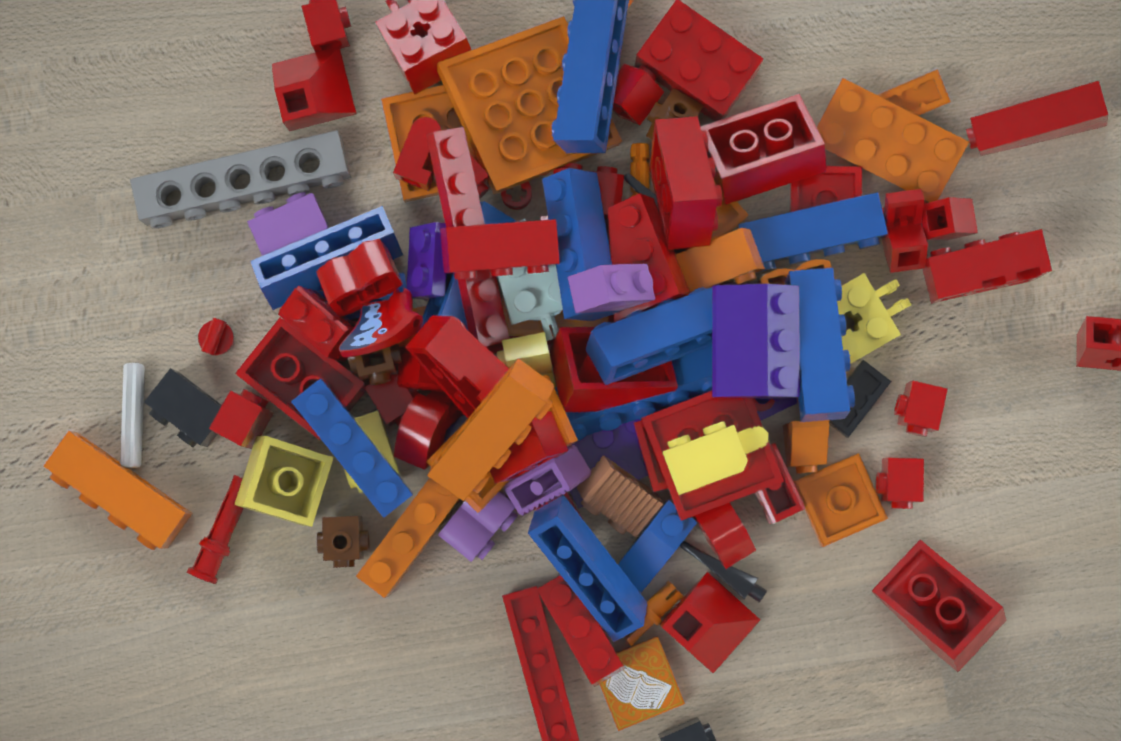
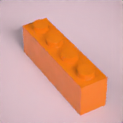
M517 358L439 453L427 476L462 501L473 490L479 493L490 478V474H488L493 466L499 469L509 457L511 451L508 448L513 442L520 445L532 428L529 425L535 417L541 420L553 404L549 397L554 384Z
M68 431L43 466L52 472L50 475L51 480L65 489H68L69 486L75 488L81 493L78 498L93 509H97L100 506L109 512L110 515L107 517L109 521L123 530H126L127 527L133 529L139 534L136 539L151 550H155L156 547L159 549L169 548L193 514L131 469L122 467L117 459L78 432Z
M429 478L356 577L383 598L389 597L461 499Z

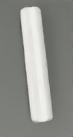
M126 363L123 366L120 464L125 468H138L142 464L145 367L140 363Z

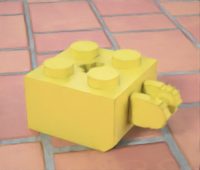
M865 273L841 286L842 299L837 301L838 312L848 316V318H852L855 322L853 326L855 331L852 332L851 328L846 330V335L841 336L843 350L849 351L850 363L855 362L901 335L891 317L911 306L908 298L905 300L901 299L886 310L880 300V297L889 295L897 290L900 285L896 279L874 290Z
M723 421L704 428L705 436L691 441L688 434L667 442L670 449L663 451V455L678 495L744 471L748 462L746 454L758 450L759 447L763 448V446H766V443L769 442V433L759 426L737 432L735 425L726 427Z

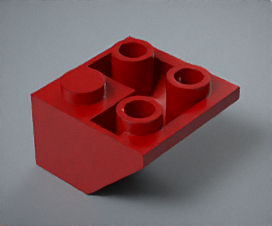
M339 46L272 63L274 90L282 121L289 132L357 114Z
M706 571L659 625L708 670L714 673L761 619Z

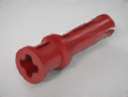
M233 475L230 487L220 506L214 524L208 536H204L200 540L199 545L201 549L193 567H189L186 573L206 582L217 584V572L224 557L230 554L228 544L244 509L234 505L243 478Z

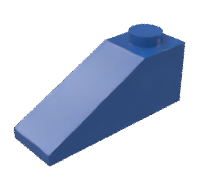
M670 500L665 501L662 509L645 527L618 563L640 594L697 524V521L692 517L681 521L675 504Z

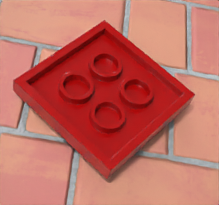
M712 391L641 418L681 521L784 482L768 442L763 448L759 447L758 450L746 454L748 462L744 471L678 495L663 455V451L670 449L667 442L688 434L691 441L705 436L704 428L723 421L726 427L735 425L737 432L748 428L753 429L754 426L763 427L752 398L712 397Z

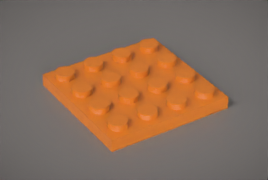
M564 16L437 63L438 74L464 127L480 166L489 174L488 183L494 195L551 173L556 168H562L569 163H576L599 154L566 153L552 137V123L557 119L559 106L557 91L562 86L564 75L562 60L564 54L567 53L569 43L568 23ZM612 118L606 150L619 146L622 142Z

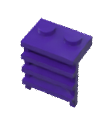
M433 222L410 227L406 289L412 293V299L429 301V298L445 296L446 273H444L440 232L441 228L446 227L445 223Z

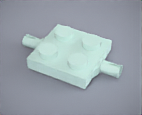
M556 264L549 265V272L527 274L526 266L514 267L513 275L497 276L511 325L527 320H541L546 340H552L553 336L555 339L559 330L554 316L563 310Z

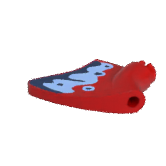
M397 288L389 300L363 304L357 325L339 347L341 356L353 357L375 352L402 342L417 333L423 325V317L412 311L413 300L410 290L404 288L403 292H400L399 288Z

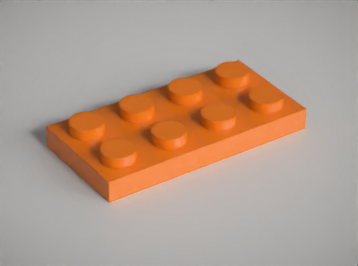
M844 78L841 79L817 125L826 150L906 191L921 189L924 199L928 202L939 199L969 144V141Z

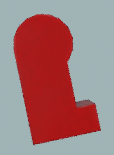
M422 117L412 124L393 171L397 180L429 191L434 178L432 172L427 170L431 156L426 134L441 131V127L436 120Z

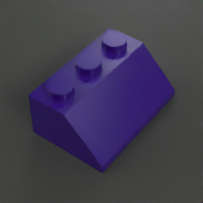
M782 284L712 286V397L760 399L800 397L799 286Z

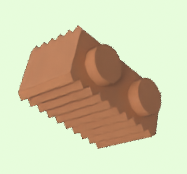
M606 456L601 457L600 461L591 469V476L577 487L583 499L581 501L582 506L595 516H598L601 512L609 519L608 523L622 535L628 531L634 537H638L664 506L656 492H653L651 488Z

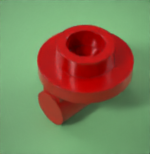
M213 318L212 321L205 323L198 333V343L202 348L201 351L210 355L218 356L225 354L230 350L234 342V333L227 322L217 318Z

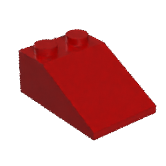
M560 327L549 350L560 402L565 412L601 411L676 391L678 388L672 361L605 385L586 352L590 333L595 327Z
M919 540L872 590V593L919 639L957 672L967 664L1007 621L1003 606L922 540Z

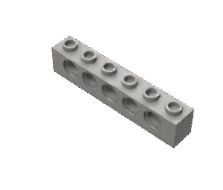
M338 130L132 178L130 183L139 221L146 226L151 225L152 229L168 227L172 225V220L183 217L187 221L198 220L206 217V212L220 209L222 213L239 210L241 208L240 204L254 201V204L257 205L273 202L275 196L288 193L289 196L301 192H306L307 194L310 192L309 188L323 185V188L338 187L344 184L343 180L351 178L342 137ZM316 158L320 161L319 167L315 172H303V164L308 159ZM277 166L285 168V174L279 181L269 180L271 169ZM243 174L250 175V183L246 188L235 189L237 177ZM209 182L215 183L216 190L214 194L207 198L201 197L200 191L203 185ZM175 190L181 191L180 201L176 205L168 206L166 203L168 194Z

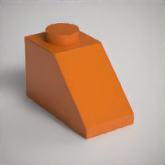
M829 420L812 422L791 421L783 425L787 468L796 467V474L818 472L817 465L827 464Z

